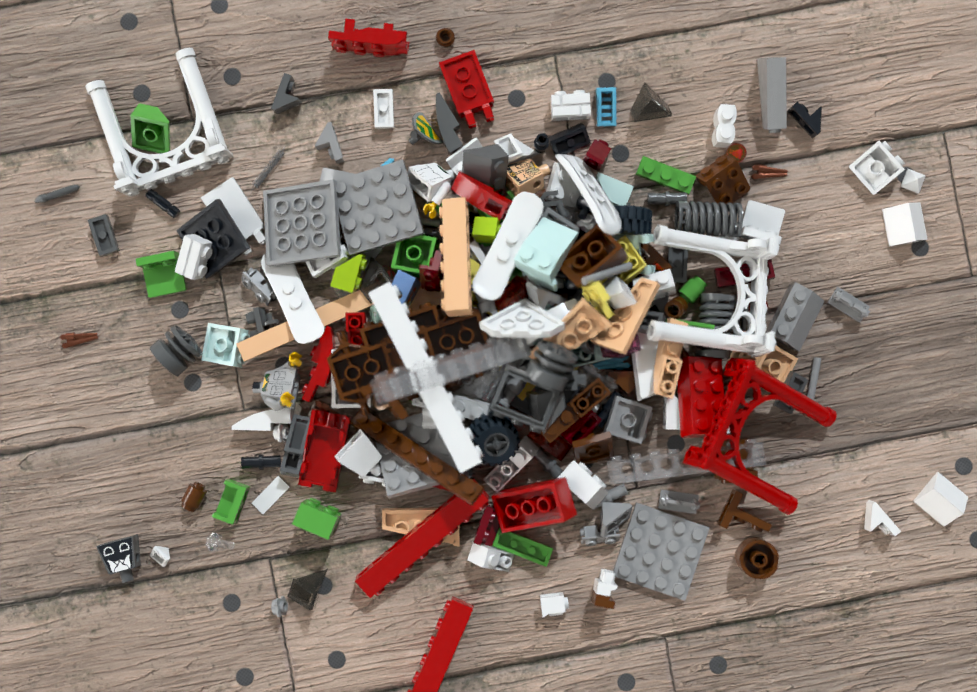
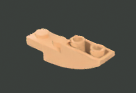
M673 318L667 319V323L688 326V323ZM659 340L654 366V394L670 399L674 398L682 365L680 356L683 343Z

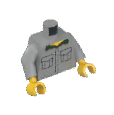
M297 352L291 353L289 361L283 366L265 372L263 382H253V393H261L264 403L273 410L279 411L283 408H295L301 379L295 367L302 365V361L299 360L302 358V355Z

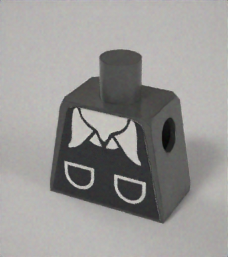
M138 534L96 546L109 575L119 572L122 583L134 580L131 569L141 565Z

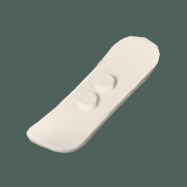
M557 154L555 156L556 159L562 164L576 184L601 230L610 235L619 234L622 226L619 213L588 165L577 156Z
M524 191L514 198L486 258L473 279V290L480 297L495 300L502 295L515 267L514 258L543 213L544 206L542 200L535 194Z
M265 253L261 260L262 269L282 307L294 339L300 344H307L317 340L324 333V325L303 286L295 264L267 266Z

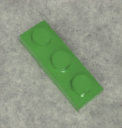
M645 156L642 157L635 174L681 193L686 192L687 195L690 194L696 176Z
M500 527L492 545L547 567L553 548L514 532L502 533Z

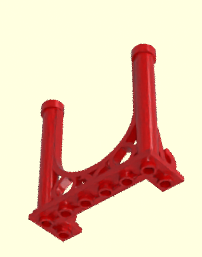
M731 357L725 366L723 375L733 377V379L730 381L728 390L720 402L719 410L712 420L708 434L704 437L702 447L691 445L685 453L683 463L708 470L776 506L786 515H790L798 506L797 498L751 474L743 465L739 452V439L742 427L749 414L758 405L774 399L785 403L824 427H830L835 422L837 413L830 407L822 406L756 367V361ZM751 387L753 389V400L746 403L744 397L748 388ZM760 387L770 394L761 395ZM739 405L744 407L743 409L739 408V410L736 412ZM729 426H730L729 432H732L731 435L726 434V432H727ZM728 439L730 450L723 455L721 453V446ZM732 458L735 466L725 461L730 460Z

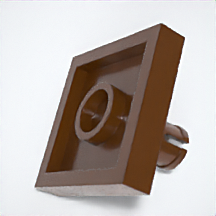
M592 430L586 438L572 442L575 462L577 464L582 462L584 465L614 457L612 437L609 431L594 435Z

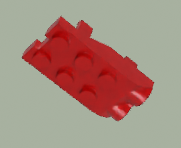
M345 18L344 32L329 30L328 39L332 42V48L339 53L352 51L357 55L370 53L375 57L399 54L408 55L410 42H406L407 32L393 30L394 24L384 23L383 29L367 27L359 30L355 29V19Z
M312 410L298 485L312 487L315 484L323 486L322 490L337 492L342 464L337 461L335 455L347 443L350 428L349 416Z

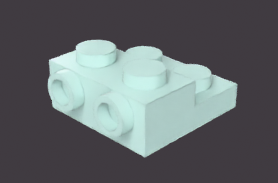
M208 323L201 360L242 368V364L245 362L236 343L250 338L249 330Z

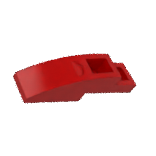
M460 171L451 187L460 197H465L467 202L486 214L498 218L499 221L505 219L513 202L494 192L493 188Z
M330 326L324 328V333L319 338L318 346L315 345L310 354L312 356L311 361L317 363V366H313L309 374L311 380L309 384L306 383L301 392L303 394L302 399L307 402H312L319 386L327 388L331 377L327 358L331 355V350H335V337L333 328Z

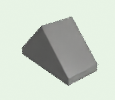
M602 502L600 525L603 538L630 518L631 504Z

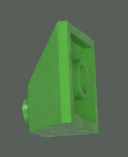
M139 103L130 115L132 147L160 154L169 152L170 125L168 119L158 107Z

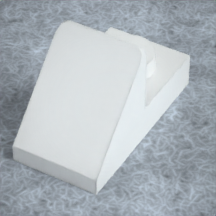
M868 500L866 502L865 530L871 532L878 526L886 535H898L901 532L875 501Z

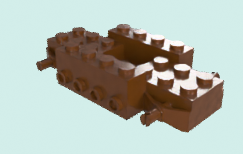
M430 302L420 305L419 310L412 312V309H409L410 313L407 316L410 322L415 321L419 329L416 334L419 339L423 338L429 349L425 351L428 357L433 356L438 366L434 369L437 375L442 374L447 383L445 385L446 388L457 385L456 381L460 380L454 363L471 366L476 378H479V375L480 377L484 376L480 362L492 349L486 332L480 329V321L482 319L477 308H472V315L454 317L446 315L441 321L435 304L431 305ZM374 321L363 324L364 328L359 329L365 346L349 344L344 331H341V334L340 332L336 333L340 344L327 358L340 400L358 403L363 416L370 414L367 402L377 390L367 397L360 390L392 367H395L399 374L386 383L399 402L404 398H408V401L420 397L419 391L383 321L376 324ZM383 401L384 405L389 404V407H392L388 401L386 403Z

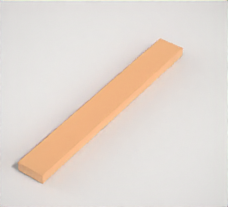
M376 282L315 309L324 327L345 318L346 312H359L374 305L368 293L381 287L380 283ZM284 322L238 342L236 345L245 362L295 339L288 322Z

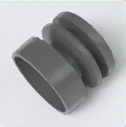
M173 325L171 327L172 333L169 331L165 333L169 342L167 343L160 338L150 346V351L169 372L179 376L188 368L184 359L193 363L196 361L194 355L200 357L203 352L189 333L182 330L179 326Z
M541 340L538 342V349L534 351V355L538 359L530 360L525 371L526 375L543 386L555 390H563L569 379V375L565 371L571 372L573 370L572 364L577 362L578 357L559 344Z

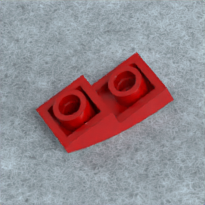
M346 312V332H348L349 344L365 346L359 330L364 328L363 324L367 323L365 312Z

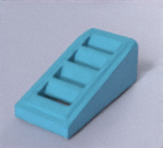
M616 87L596 88L597 127L616 126ZM611 93V97H601V94ZM601 101H611V105H601ZM601 109H611V113H601ZM601 117H612V120L602 121Z

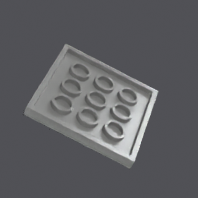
M403 159L335 180L337 181L338 214L350 256L424 234Z
M332 179L263 191L267 266L271 267L341 256L338 197L336 192L337 181Z
M423 413L406 417L403 420L399 419L386 423L459 471L438 428L423 429ZM376 442L377 451L382 456L380 465L389 499L439 485V483Z
M636 502L613 568L615 577L685 601L709 527Z

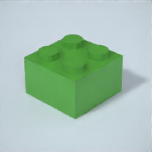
M420 235L397 242L391 264L393 272L397 274V271L401 270L413 277L420 278L419 266H429L430 258H434L436 250L438 251L440 243L438 239Z
M310 498V500L306 499L301 502L292 525L328 540L333 536L342 513L338 512L339 509L334 506L328 505L326 507L321 505L320 500Z

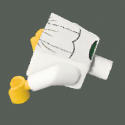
M436 163L410 166L408 168V176L411 187L426 201H432L431 204L424 205L423 211L425 215L430 211L429 217L433 219L436 216L435 207L442 203V199L447 196L451 189V181L455 178L454 172L451 169L445 171Z

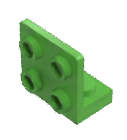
M169 251L135 259L136 265L143 268L149 298L187 290L184 275L175 272L179 257L178 252Z

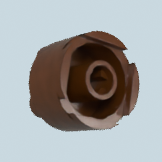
M758 537L745 539L739 544L735 551V559L740 570L749 577L767 579L778 568L779 554L776 548L769 542ZM756 555H759V556H758L759 561H755V556H756Z

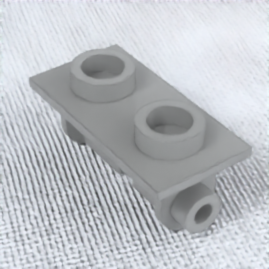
M251 267L247 272H243L241 278L243 285L247 289H251L261 303L269 306L271 298L273 300L276 298L271 284L268 281L264 285L261 284L265 278L257 269Z
M840 287L835 289L827 302L859 323L870 313V306Z
M661 489L658 508L696 514L697 509L700 507L699 495Z
M597 525L583 526L580 529V536H584L581 537V544H586V546H595L601 542H605L608 545L615 544L620 539V534H616L619 533V526L604 538L601 536V532H598Z

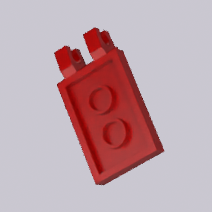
M475 50L439 62L458 116H461V118L465 117L469 130L476 127L473 114L483 111L487 123L494 121V115L491 110L494 99Z

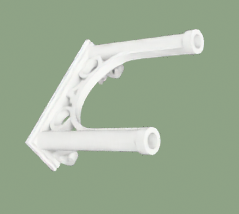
M193 48L181 49L175 55L195 107L196 122L188 139L179 147L169 152L146 154L133 149L123 136L105 82L103 80H96L86 84L87 93L91 95L114 160L113 168L119 179L115 181L116 185H113L115 190L128 196H135L141 190L155 189L160 183L174 182L177 177L191 176L194 174L193 171L210 169L211 165L216 163L224 164L229 161V158L234 157L233 153L227 149L196 63V54ZM202 125L205 130L207 140L203 137L198 136ZM195 141L204 142L205 150L202 153L196 155L191 153L190 149ZM127 150L130 153L137 156L136 160L133 162V166L131 164ZM185 151L192 159L179 164V160L184 156L183 152ZM145 159L152 161L153 168L151 171L143 174L139 172V165ZM156 160H159L160 163H167L170 167L158 171L159 164Z
M657 225L653 233L654 244L708 253L723 260L733 273L738 297L733 316L719 329H704L652 320L647 329L648 339L744 352L751 355V358L774 352L776 345L775 332L765 333L767 329L765 314L767 312L766 295L768 293L767 276L769 273L767 261L777 256L779 251L778 236H773L766 240L750 239L748 242H741L668 229L667 226ZM729 255L741 257V259L735 262ZM743 262L747 263L750 267L749 277H745L740 270ZM750 281H751V291H750V289L748 288V284L745 285V283H748V282H750ZM750 303V313L747 311L742 312L743 310L747 309V306ZM740 317H744L748 322L746 332H743L737 321ZM732 328L736 335L724 334L723 332Z

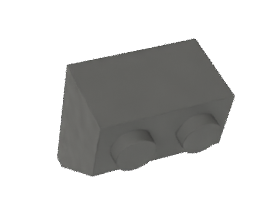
M499 144L463 151L462 173L493 188V191L504 189L506 186L509 155Z

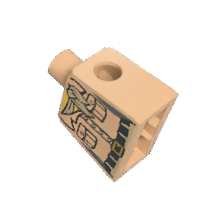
M532 159L510 163L507 168L506 186L515 197L524 191L534 194L543 189L544 177L550 175V169L547 164L537 166Z

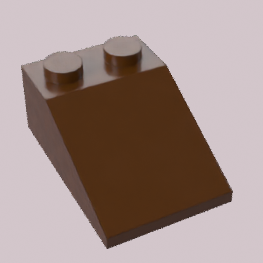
M596 224L572 245L560 270L580 288L584 286L581 281L583 277L621 265L629 257L624 248L610 234L604 233L599 225Z

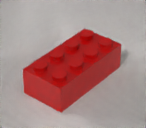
M688 356L680 359L682 360V365L677 381L680 432L683 438H704L708 434L712 420L719 410L721 400L724 398L722 359Z
M566 477L505 489L491 496L502 533L565 522L577 515Z

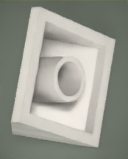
M906 203L882 209L889 247L928 240L921 203Z
M937 472L913 502L938 523L945 526L964 514L968 496Z

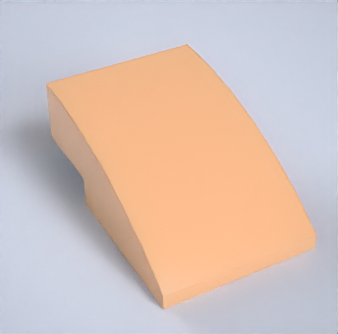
M776 345L774 352L756 358H751V355H748V353L732 351L730 358L756 361V367L783 383L798 358Z

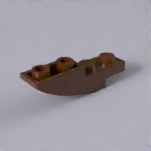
M597 378L566 403L567 407L552 423L547 432L543 434L541 431V434L548 443H551L611 392Z

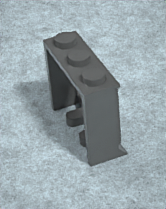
M506 364L504 374L489 409L494 411L493 415L498 418L504 419L505 416L512 419L511 423L522 426L523 423L530 426L529 430L540 434L541 431L547 432L563 390H555L543 386L529 378L525 371ZM510 376L554 392L542 422L499 405Z

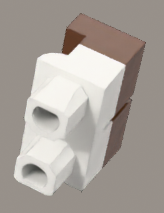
M601 569L600 578H595L591 597L594 606L614 609L615 601L610 594L611 591L617 589L618 585L614 582L615 573L612 570Z

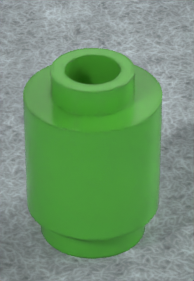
M695 275L678 291L679 297L684 298L687 304H693L700 297V294L705 291L704 288L707 285L701 278Z

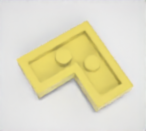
M600 281L581 287L583 297L588 302H591L593 307L606 319L615 315L606 302L610 299V296Z

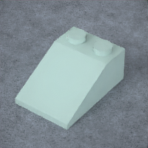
M543 217L525 239L514 258L516 268L552 284L579 233Z

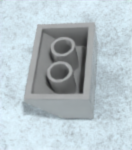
M796 282L789 284L765 333L775 332L774 338L777 342L799 352L824 300L814 291Z

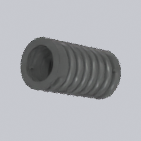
M676 202L674 230L690 232L691 226V233L706 234L707 236H711L713 233L714 237L719 236V234L721 237L726 235L728 237L740 236L743 224V208L741 203Z
M701 293V306L699 307L701 313L698 316L701 320L698 322L715 325L714 329L723 327L721 325H725L730 319L717 317L731 318L734 313L719 310H733L735 296ZM719 301H730L729 304L719 303ZM732 328L728 329L725 332H732ZM696 345V357L730 359L731 350Z

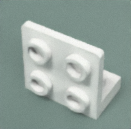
M749 200L743 216L742 230L739 237L748 240H766L773 236H778L785 210ZM778 236V244H779V245H780L781 239H782L781 236Z

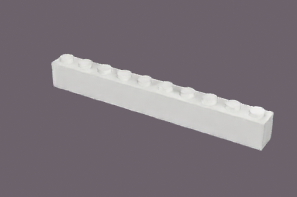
M388 282L369 292L368 294L460 473L481 463L480 458L483 457L479 446L474 447L471 441L474 439L470 428L465 429L462 423L465 419L461 411L455 410L453 404L456 401L451 392H446L444 386L447 383L442 374L437 375L434 368L438 366L433 356L428 357L425 351L429 349L423 338H418L416 332L419 329L414 320L410 322L407 316L410 311L405 302L401 304L398 298L401 294L397 286H392Z

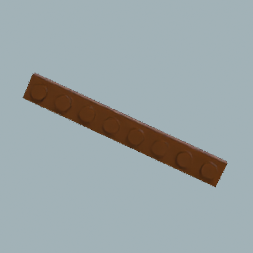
M360 409L350 421L353 427L358 430L361 429L365 435L473 506L483 493L484 488L371 413L363 416Z

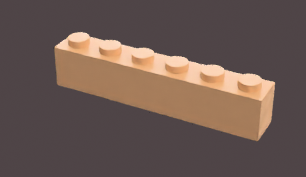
M465 197L442 199V207H439L440 218H443V225H440L441 237L443 236V243H440L441 255H444V261H441V272L444 273V280H441V289L445 293V298L442 299V310L446 311L448 317L472 315L469 205Z

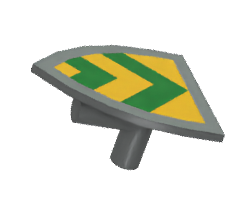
M422 112L413 115L412 125L414 131L410 133L411 138L408 139L412 145L417 143L422 137L433 144L444 143Z

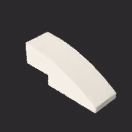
M283 408L279 411L272 409L253 414L234 424L232 430L272 431L274 430V423L290 424L294 409Z

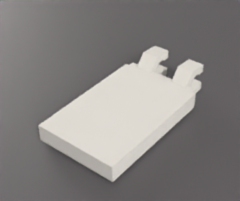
M233 177L201 197L206 207L214 200L221 199L245 239L254 235L259 244L263 245L266 243L265 235L261 231L265 225ZM248 249L243 254L248 255L252 250Z

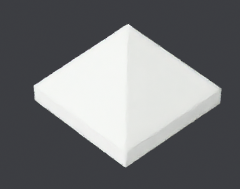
M907 169L900 187L918 194L925 175Z
M155 546L150 553V557L162 567H165L170 559L169 548Z

